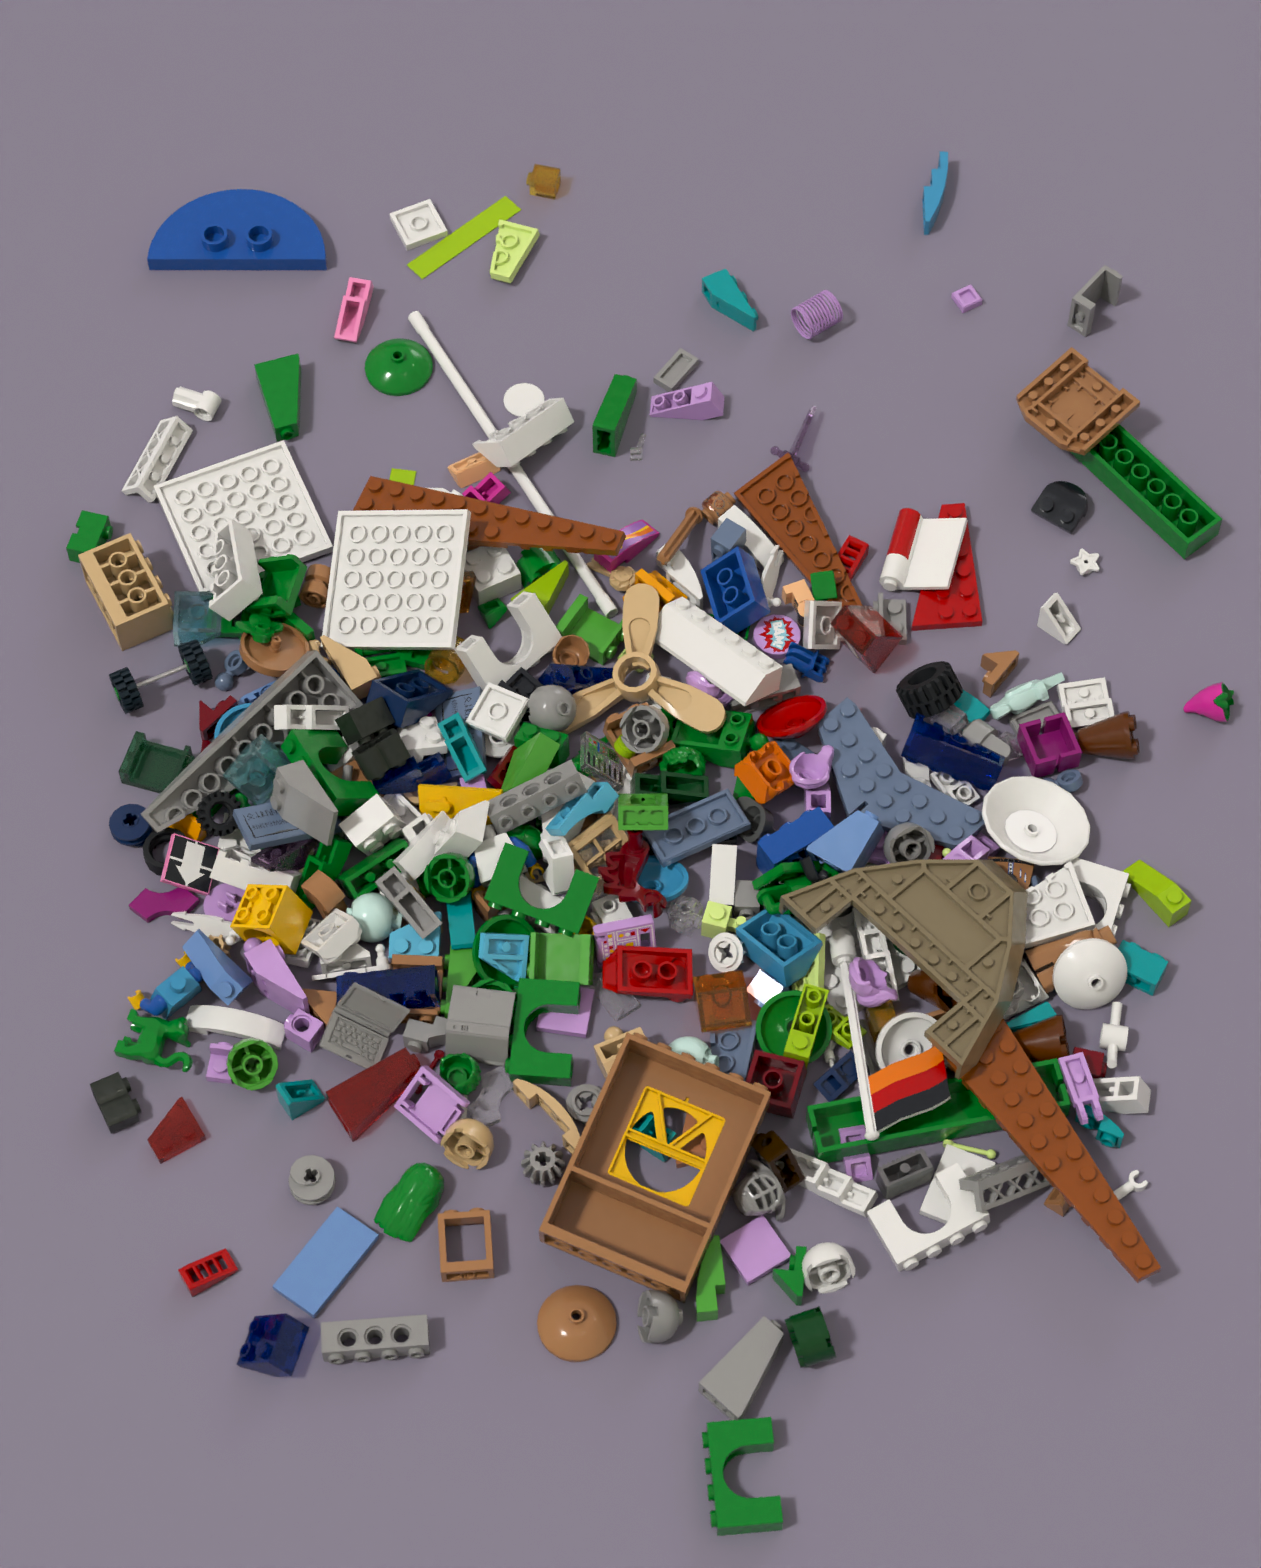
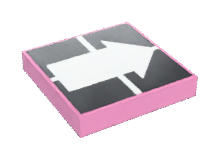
M175 833L172 834L160 882L204 896L208 895L212 878L209 877L219 848Z

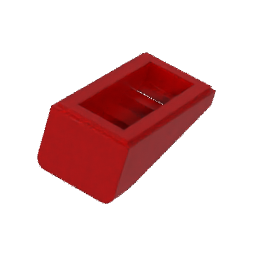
M851 535L847 537L838 553L841 562L851 567L844 566L850 581L869 552L868 543ZM846 555L855 558V560L846 557Z
M226 1248L178 1269L179 1275L192 1297L239 1271ZM222 1258L228 1266L224 1270L218 1261ZM211 1264L215 1265L218 1270L217 1273L214 1274L209 1267ZM205 1269L208 1277L204 1278L200 1271ZM196 1274L199 1281L194 1282L191 1276Z

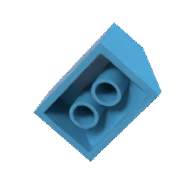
M766 909L735 928L737 938L743 942L742 947L746 952L745 955L785 988L807 974L823 945L819 938L790 915H770Z

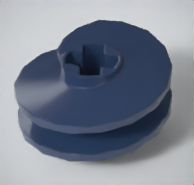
M127 804L120 806L112 813L109 820V828L114 840L127 846L142 847L144 845L145 839L155 831L140 815L146 809L145 807L138 804Z

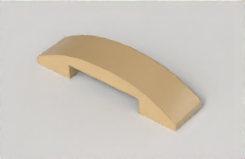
M515 1079L513 1081L514 1093L529 1109L539 1104L565 1133L562 1135L563 1146L572 1155L580 1135L568 1112L554 1097L543 1089L527 1081Z

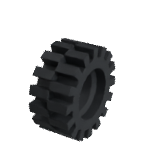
M218 791L203 797L197 806L199 807L196 811V815H198L197 823H200V828L207 831L206 833L209 835L225 836L231 834L235 829L239 828L233 817V810L239 809L241 802L237 801L236 796L230 795L229 792ZM217 804L225 806L228 810V819L222 824L216 823L211 818V810Z

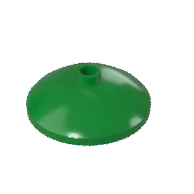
M397 338L384 341L370 351L365 361V374L368 382L377 391L390 396H405L419 391L428 383L433 371L432 358L427 349L409 339Z
M510 914L497 915L487 920L476 933L472 947V958L475 969L482 980L496 979V981L506 983L512 990L514 986L519 985L518 982L478 958L480 932L526 934L531 937V932L535 931L522 918ZM528 952V958H527V962H529V963H530V952Z
M788 990L771 997L761 1008L756 1021V1035L759 1045L764 1052L783 1056L791 1030L790 1026L793 1023L802 991ZM824 1007L809 1063L818 1059L825 1052L831 1040L832 1021L826 1007Z

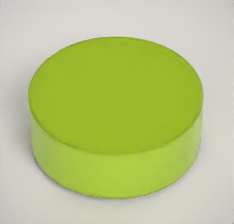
M620 735L614 742L615 750L624 758H633L636 753L625 746L621 739L623 735Z

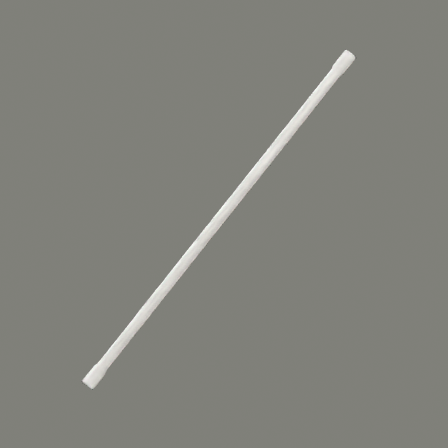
M412 312L408 316V320L422 337L490 439L488 434L497 429L430 331L429 325L420 312ZM521 465L509 469L537 512L554 516ZM563 550L596 599V603L606 618L614 617L618 613L617 607L609 595L605 593L579 553H568Z

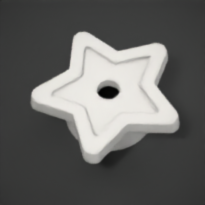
M1080 549L1079 556L1071 559L1070 563L1076 566L1080 575L1089 574L1093 571L1098 572L1099 566L1096 561L1099 558V554H1089L1084 549Z

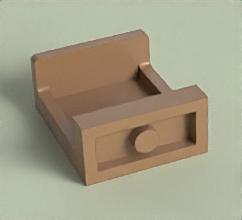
M637 703V704H634V705L630 706V707L627 709V711H628L630 708H632V707L639 706V704ZM627 711L620 714L614 713L605 721L603 733L614 750V742L622 735L620 722ZM670 740L656 751L636 753L630 759L622 757L616 750L615 752L632 778L634 773H643L658 766L663 761V754L672 748H676V746Z
M392 954L391 1000L410 1009V1012L401 1023H407L410 1018L433 1024L436 1016L441 1017L444 977L443 957Z

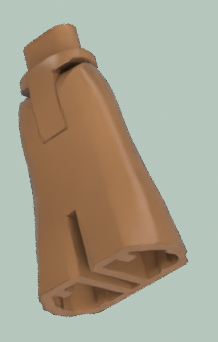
M1108 925L1099 930L1096 927L1094 930L1080 931L1059 940L1025 950L1047 994L1055 990L1052 979L1055 963L1061 953L1070 945L1090 938L1103 939L1114 945L1117 944Z

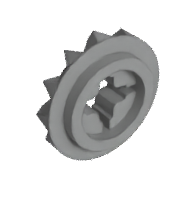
M582 1084L570 1091L566 1099L567 1112L573 1117L574 1121L579 1120L584 1124L588 1121L601 1092L600 1088L591 1084ZM592 1098V1108L586 1107L581 1111L582 1103L580 1101L587 1102Z

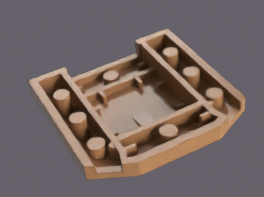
M1071 347L1018 393L1016 401L1025 421L1059 449L1085 455L1140 406V401L1124 388L1119 391L1088 366L1089 360Z

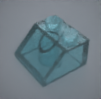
M175 591L173 615L174 647L197 639L201 646L221 635L222 616L209 608V601L213 599L211 592Z
M260 734L243 749L224 772L223 777L253 804H264L272 796L273 780L275 779L277 767L291 764V762L263 734Z

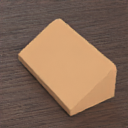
M480 452L447 467L460 488L484 479L490 472L495 474L501 470L500 467H496Z

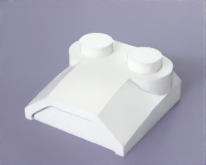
M335 908L301 940V944L319 956L325 964H333L341 959L343 952L347 948L359 942L362 929L353 916Z

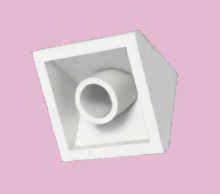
M805 600L803 647L806 649H840L842 602Z

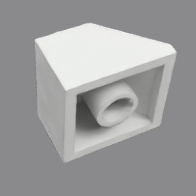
M482 801L459 811L453 819L450 818L442 830H438L434 837L433 843L436 844L434 855L453 852L468 858L483 843L490 802Z

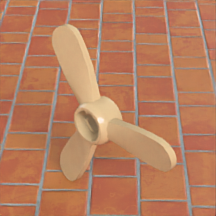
M638 583L626 591L622 619L626 654L617 660L613 667L611 679L572 694L577 705L576 716L567 729L559 732L569 734L599 717L622 699L635 703L651 699L675 719L701 733L710 734L718 731L723 726L726 720V711L718 699L691 685L661 677L658 665L651 658L658 631L660 607L658 592L651 585ZM637 669L650 671V677L643 685L637 687L624 685L625 678L630 672Z

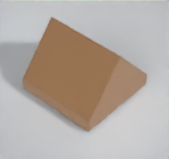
M1056 1187L1053 1188L1044 1202L1046 1207L1062 1217L1070 1208L1064 1200L1065 1197Z

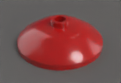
M815 695L797 696L784 700L768 708L760 715L757 720V728L760 733L769 738L792 739L802 737L823 719L827 711L826 702L823 698Z

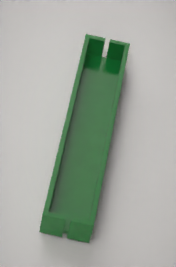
M1058 1059L1032 1063L1065 1117H1067L1071 1104L1065 1083L1062 1084L1063 1076ZM957 1078L947 1079L950 1099L933 1110L894 1124L880 1132L879 1138L874 1141L863 1139L840 1144L838 1129L864 1125L865 1127L861 1096L807 1106L806 1122L810 1138L813 1139L812 1146L815 1158L827 1163L841 1161L843 1157L869 1153V1155L1002 1130V1128L988 1109H984L978 1102L979 1099L974 1093L963 1085L961 1079L958 1080Z

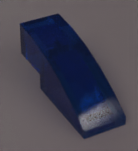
M440 752L419 763L412 756L407 759V763L397 769H394V767L390 768L385 772L386 775L383 778L371 781L379 794H400L418 791L419 784L438 785L451 779L452 775Z

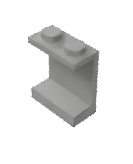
M1104 265L1072 298L1067 326L1086 337L1091 332L1096 307L1095 302L1102 298L1111 305L1116 306L1123 276L1116 270Z

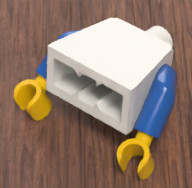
M493 824L485 826L483 843L469 856V861L475 872V884L471 894L473 900L475 891L486 890L485 887L489 886L505 842L530 851L522 873L528 871L534 880L535 877L532 873L535 869H540L542 874H544V869L540 864L536 863L537 860L528 845L517 837H508L507 833L497 835Z

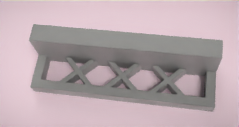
M1025 1154L959 1179L960 1190L974 1192L976 1212L987 1211L1051 1184L1044 1176L1041 1181L1036 1178L1039 1170ZM1022 1175L1027 1177L1023 1188L1018 1185ZM1004 1182L1009 1184L1005 1195L1000 1192ZM988 1189L991 1191V1194L985 1203L983 1190Z

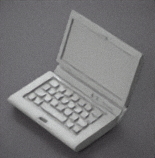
M354 982L332 1011L319 1046L376 1073L390 1034L395 1031L410 1012V1009Z
M454 985L446 1024L445 1057L448 1054L466 1053L474 1058L476 1062L504 1067L506 1058H509V1030L516 992Z

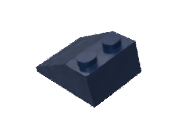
M416 669L372 680L366 703L382 696L395 720V723L392 725L404 728L419 722L422 717H425L448 699L454 690L423 671Z

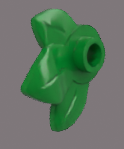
M261 613L251 614L249 621H237L235 623L238 630L250 633L253 636L252 639L258 643L270 642L274 633L281 632L284 629L281 622H271L267 615Z

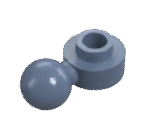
M239 650L232 651L226 657L224 662L226 671L219 673L215 678V685L221 691L230 690L234 684L233 676L242 674L248 668V665L241 658Z
M1076 769L1063 771L1056 780L1050 777L1043 778L1055 783L1069 793L1077 791L1083 784L1081 774Z

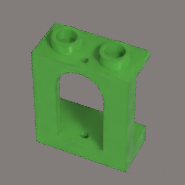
M668 793L618 794V830H668Z

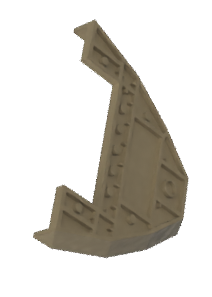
M910 860L854 868L781 896L779 912L784 914L789 909L815 934L848 907L854 906L958 1003L924 1033V1036L957 1066L955 1077L959 1080L977 1065L1012 1002L1026 942L1028 892L993 860Z

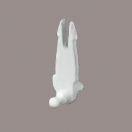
M775 545L770 552L769 560L761 576V583L769 608L771 606L778 607L781 604L779 598H773L783 559V550L778 552L780 545Z
M187 911L171 914L172 916L193 922H171V924L184 931L187 929L196 932L200 929L207 937L209 935L217 937L223 935L224 942L227 945H233L243 940L230 927L232 922L225 921L224 918L204 914H189Z
M378 944L375 947L378 956L376 958V966L312 976V981L377 971L378 977L382 982V990L388 991L391 988L388 978L390 977L392 965L389 964L388 957L385 956V946Z

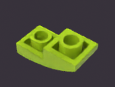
M828 1003L825 1007L832 1021L831 1040L850 1050L853 1044L848 1016L845 1018ZM860 1026L861 1035L863 1037L867 1033V1031L862 1026Z

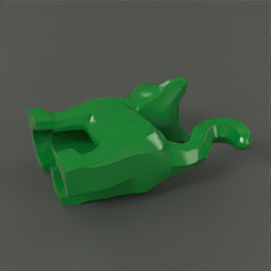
M130 1009L127 1020L132 1023L130 1029L135 1033H140L137 1042H133L131 1037L124 1036L123 1041L118 1040L114 1050L116 1056L129 1060H141L147 1065H157L159 1067H170L176 1062L182 1061V1071L188 1072L193 1064L189 1054L177 1052L168 1058L162 1057L164 1044L167 1039H171L186 1047L191 1046L188 1040V1020L184 1017L171 1021L159 1017L139 1016L135 1009Z

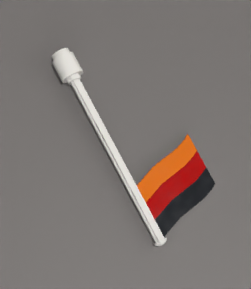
M840 929L832 932L830 935L831 959L833 965L841 968L866 1127L864 1137L869 1141H874L879 1138L880 1132L894 1124L944 1104L950 1099L943 1053L935 1046L921 1054L892 1063L868 1077L855 991L852 989L848 978L849 964L857 957L854 937L850 934V931Z

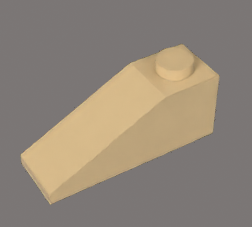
M321 636L323 648L345 684L359 700L368 696L372 680L381 678L375 665L371 667L366 658L329 637Z

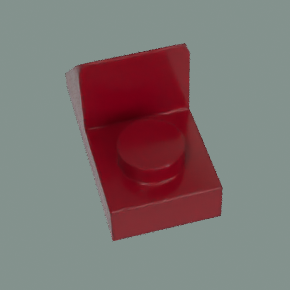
M231 695L227 699L220 701L214 710L201 700L199 701V730L202 741H209L214 737L216 725L222 715L229 709L238 706L237 700Z

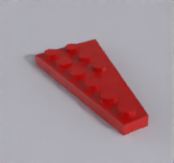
M965 503L941 505L938 518H967ZM968 522L949 589L920 590L911 631L982 626Z

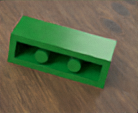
M396 838L340 874L336 879L349 899L355 900L357 897L371 892L377 888L375 881L394 866L401 872L393 861L409 846L406 840Z

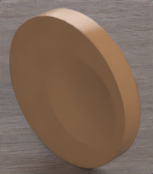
M282 623L284 626L283 631L274 633V636L268 643L255 642L250 633L243 632L239 652L243 661L254 671L271 677H281L309 651V644L306 638L294 627Z

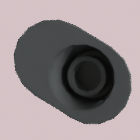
M747 796L739 797L736 800L751 823V829L738 834V836L752 843L759 841L766 834L776 832L773 828L774 817L769 810Z

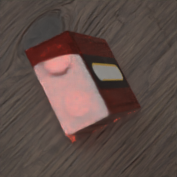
M844 605L830 623L841 643L872 673L877 672L903 638L872 606Z

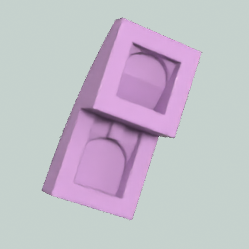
M864 1125L838 1129L840 1144L866 1139L864 1137L866 1134ZM869 1153L843 1157L845 1173L851 1176L855 1183L873 1180Z

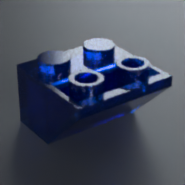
M287 1313L255 1316L249 1325V1332L244 1345L240 1349V1356L236 1365L273 1377L292 1376L310 1327Z

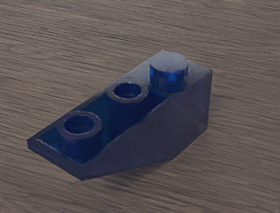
M550 663L538 678V681L543 686H562L569 690L571 694L611 679L613 668Z

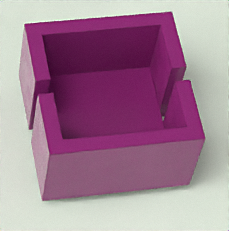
M1065 712L1044 717L1041 735H1039L1041 728L1040 719L1019 724L1017 741L1033 777L1039 778L1054 774L1056 768L1058 772L1079 767L1082 751Z

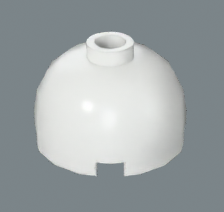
M830 1242L819 1243L808 1250L802 1261L805 1285L810 1291H812V1288L818 1289L819 1293L823 1294L835 1292L848 1284L847 1279L851 1275L852 1278L855 1275V1265L847 1250L837 1243Z

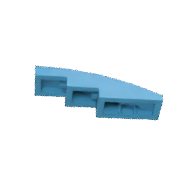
M939 152L938 169L931 170L930 186H924L923 188L924 235H929L943 203L948 173V152Z

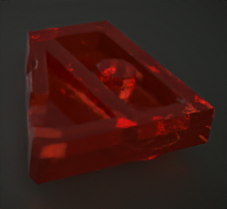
M180 1097L147 1140L161 1164L206 1140V1137L183 1097Z

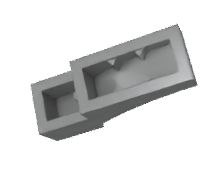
M436 1016L433 1024L409 1018L403 1033L404 1047H407L412 1052L420 1053L423 1051L428 1053L430 1048L444 1046L447 1018Z

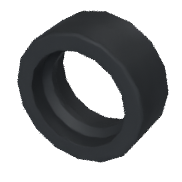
M167 827L158 833L156 831L152 832L145 839L143 845L145 863L150 871L156 875H162L164 863L154 859L153 850L163 842H170L171 835L174 833L186 837L178 829Z

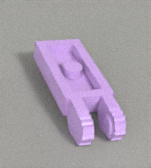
M1083 1052L1058 1058L1066 1088L1073 1107L1076 1108L1081 1125L1088 1124V1115L1084 1108V1105L1091 1104L1096 1121L1104 1120L1099 1103L1100 1097Z

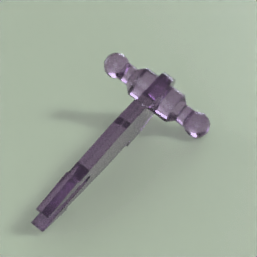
M812 406L811 410L809 409L790 452L787 450L782 451L777 446L771 448V454L777 455L780 458L789 453L795 466L804 472L808 471L810 466L808 463L802 462L796 454L816 411L814 406Z

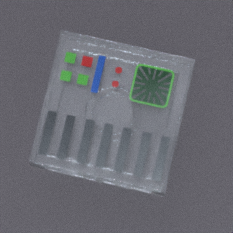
M585 731L581 735L580 769L601 782H608L615 791L621 790L623 788V763L613 747Z

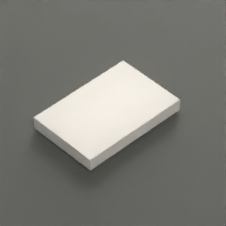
M947 1144L935 1174L958 1162L965 1175L969 1176L994 1166L996 1162ZM934 1174L919 1214L946 1224L951 1215V1207L937 1185Z

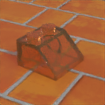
M742 970L692 977L694 1002L701 1032L752 1025L747 987Z

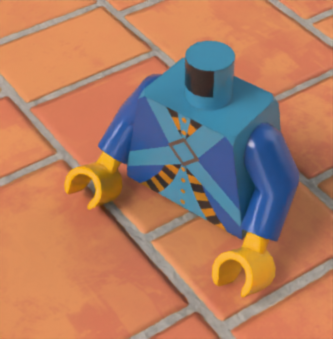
M185 951L183 952L185 955L181 959H175L181 968L158 985L150 999L145 998L141 990H136L135 996L127 997L135 1010L141 1008L154 1016L161 1015L164 1020H167L202 991L199 983L204 979Z

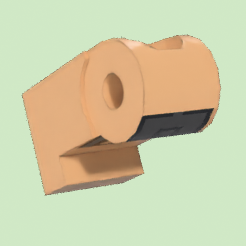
M803 579L782 587V599L785 605L792 603L797 613V622L802 627H804L805 600L815 601Z

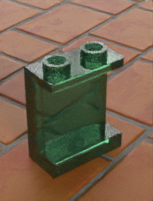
M136 731L118 772L122 784L161 793L195 759V756L192 754L191 746L185 745L184 750L161 745L147 741L145 733Z

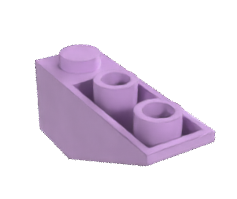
M713 382L651 397L650 416L691 420H706L723 416L725 397Z

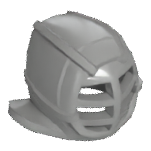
M750 1159L747 1163L755 1171L748 1173L739 1182L731 1195L739 1213L744 1216H760L771 1214L775 1211L776 1221L782 1220L785 1214L786 1199L778 1179L768 1167L759 1161Z

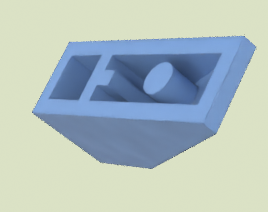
M200 929L182 946L194 966L200 971L208 987L227 1005L235 1001L253 982Z

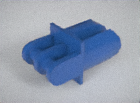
M790 642L783 663L786 665L792 663L794 669L802 672L801 678L806 676L816 682H823V674L827 671L825 666L829 664L830 660L818 653L819 649L812 652L795 642Z

